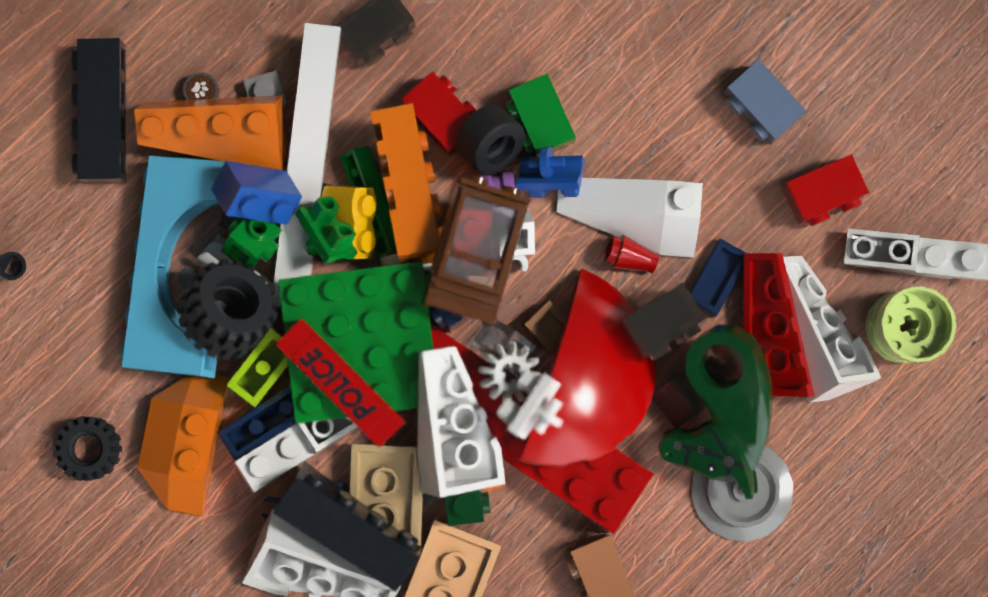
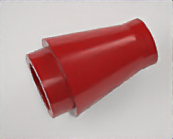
M623 234L620 237L613 235L610 238L604 256V262L611 264V268L646 271L649 273H654L659 260V253L652 252Z

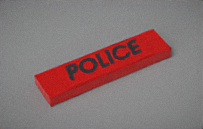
M302 318L276 343L379 448L405 423Z

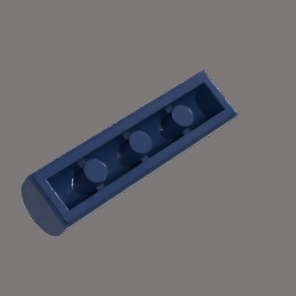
M291 385L217 432L234 461H237L296 424Z

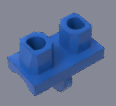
M542 147L539 157H521L520 173L516 179V187L519 190H527L531 198L544 197L548 194V190H560L561 194L565 197H577L580 192L585 165L583 155L554 156L551 147Z

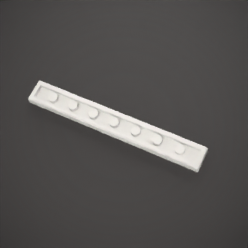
M305 23L287 168V173L298 188L302 198L288 225L281 224L280 226L282 231L279 235V248L273 284L275 294L272 296V298L278 299V306L282 307L279 279L312 275L314 256L308 255L304 248L309 237L295 213L299 207L313 205L317 198H321L341 35V27L312 23Z

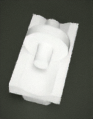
M526 369L516 385L530 395L523 407L508 398L497 412V415L509 425L507 430L523 439L527 437L533 426L536 431L543 434L550 422L559 428L563 423L561 419L555 416L563 403L553 397L561 384L545 373L541 376Z

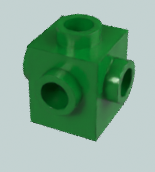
M237 217L227 229L230 235L224 243L221 252L233 262L234 260L242 261V266L246 268L249 265L254 267L261 259L267 262L279 248L275 241L282 230L276 226V223Z

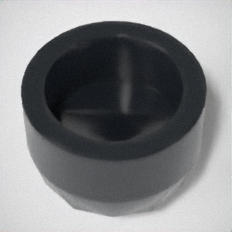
M7 252L0 257V275L3 278L16 280L25 273L26 261L19 253ZM12 257H15L19 261L10 275L5 271Z

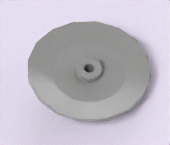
M765 446L759 463L755 468L758 493H754V499L746 500L738 483L712 480L694 472L692 476L691 498L697 516L710 531L727 540L749 542L768 536L783 523L792 505L793 483L787 465L774 450Z

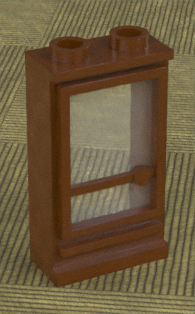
M467 175V178L461 177L455 182L420 307L428 308L433 306L449 311V314L458 318L469 317L482 321L483 326L491 327L496 325L497 314L531 199L523 197L522 191L517 188L502 186L501 189L488 186V180L485 178Z

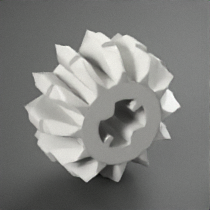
M510 341L508 343L506 353L501 344H495L496 358L489 353H484L483 358L491 363L490 367H478L479 373L489 374V377L482 380L480 385L483 388L494 385L489 393V397L492 399H496L502 393L504 403L508 398L512 400V394L514 393L516 399L522 402L525 400V395L522 389L516 385L526 369L530 370L531 367L539 363L538 358L533 357L525 360L530 349L527 346H523L517 352L516 342ZM512 363H514L513 371L517 374L514 380L507 378V382H505L503 379L506 374L502 369L505 365L512 367Z

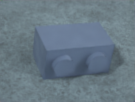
M759 59L730 84L723 93L727 97L725 100L727 106L736 115L743 114L751 123L749 129L755 137L762 142L766 139L770 145L806 112L802 105Z

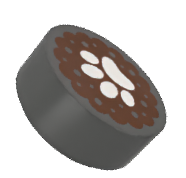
M198 72L190 75L183 86V94L186 100L219 98V86L216 80L207 73Z

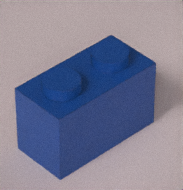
M225 160L211 188L227 216L288 225L302 198L301 193L287 171Z

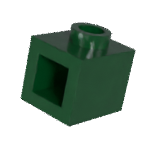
M481 489L445 496L448 526L484 522V514L491 513L488 492L481 493Z

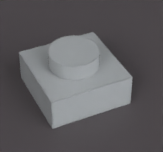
M277 70L243 80L248 97L282 95L283 107L288 106Z

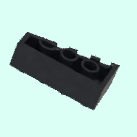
M305 461L282 494L273 512L279 518L394 592H397L420 558L422 547L418 545L419 541L416 537L405 530L399 531L388 523L384 516L369 509Z

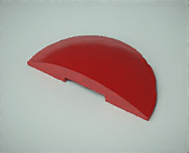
M582 268L578 274L560 331L559 343L548 376L561 384L553 397L563 403L555 414L563 423L559 428L550 422L543 434L536 431L533 426L527 435L519 460L522 462L545 467H565L568 463L584 460L591 462L612 452L628 435H632L642 422L652 400L656 378L655 355L653 354L648 336L649 333L641 317L615 287Z

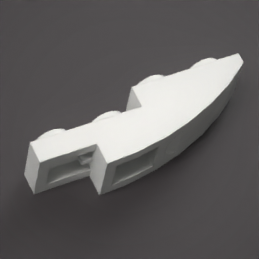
M848 229L844 264L926 277L988 281V244L920 238V235Z
M349 417L295 424L241 457L234 464L252 493H255L351 433L358 426Z

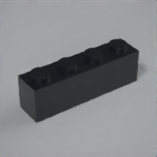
M120 38L77 39V49L72 50L73 70H77V84L72 85L73 105H77V119L72 120L73 140H77V154L72 155V172L84 184L126 183V45Z

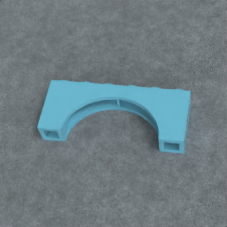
M149 156L148 165L143 173L145 191L144 198L139 205V218L141 219L139 235L134 242L136 254L135 267L129 280L131 298L130 305H128L125 312L126 336L120 349L122 367L215 378L218 354L215 357L207 355L208 350L201 348L199 351L194 347L196 342L192 338L188 340L184 335L187 328L180 327L179 324L180 316L175 309L170 293L169 271L174 248L188 224L206 209L219 205L211 188L225 161Z

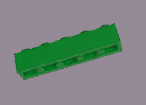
M369 146L354 148L341 155L340 158L351 186L372 187L374 189L377 208L372 224L376 238L374 250L377 259L397 253L389 212L390 206Z

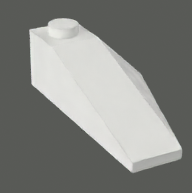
M582 178L580 192L577 197H565L558 190L556 213L611 235L620 237L623 234L652 252L659 253V256L694 258L700 223L703 183L669 180Z
M802 256L783 257L815 396L806 397L808 402L831 400L879 380L881 376L867 346L860 336L854 340L843 324L847 320L841 310L836 312L826 301V289Z
M456 346L419 352L417 457L422 493L436 497H445L505 484L501 447L497 438L491 434L485 420L487 416L483 407L478 405L472 391L473 384Z
M272 509L261 529L242 581L243 584L281 596H288L289 591L309 593V597H322V595L334 597H395L400 590L399 587L397 592H394L273 514L274 509Z

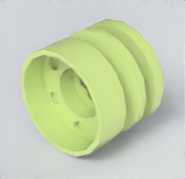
M920 286L891 291L878 298L868 311L865 327L867 339L873 350L887 361L902 364L930 361L943 354L953 341L956 321L954 311L946 298L933 289ZM909 321L910 328L902 332L900 325Z

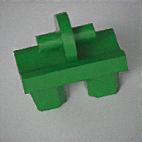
M332 196L317 198L313 205L299 207L295 213L309 237L304 245L306 252L310 256L320 255L325 264L341 258L351 260L358 253L352 243L357 234L350 224L346 222L340 223L335 215L338 212L339 205Z

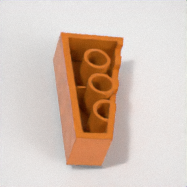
M413 103L370 111L377 138L376 144L381 168L384 174V186L390 206L389 212L400 264L414 262L432 263L443 226L437 227L435 220L436 215H441L438 193L431 195L428 184L435 182L432 162H424L422 151L429 150L425 129L418 131Z

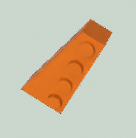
M282 95L143 102L134 109L138 145L218 161L227 160L284 170L288 166Z

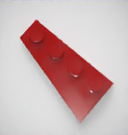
M744 253V330L752 334L761 347L771 375L772 396L815 397L783 254Z

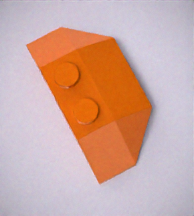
M215 374V378L187 375L151 398L137 469L167 510L198 516L204 515L219 440L217 432L221 430L229 387L226 385L231 380L229 376Z

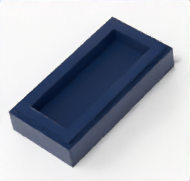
M719 238L685 301L717 317L744 268V253L746 252Z

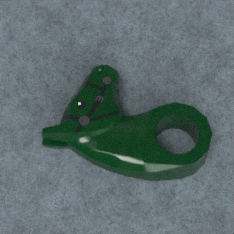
M718 324L703 332L694 341L686 355V375L706 405L712 419L692 429H668L662 435L658 449L662 459L670 464L691 470L712 480L738 483L746 500L754 499V493H758L755 468L767 443L773 409L771 375L761 347L752 334L738 325ZM723 344L736 350L743 362L742 376L731 381L718 379L714 376L706 365L705 356L707 348L712 345Z

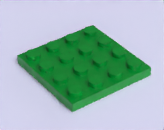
M423 262L279 279L285 334L302 318L394 411L418 409L419 352L434 349L429 308L420 307L426 286ZM288 357L296 424L348 417Z

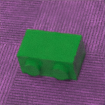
M548 73L508 91L509 101L505 102L509 115L515 120H519L524 129L525 141L523 147L527 154L533 151L534 156L539 157L542 147H551L553 152L575 143L576 136Z

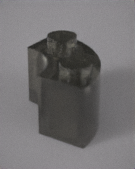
M723 344L712 345L707 348L705 356L706 365L714 376L726 381L736 380L742 376L743 362L736 350ZM686 366L678 373L672 368L656 381L660 388L653 393L652 400L675 428L681 427L706 407L686 375Z

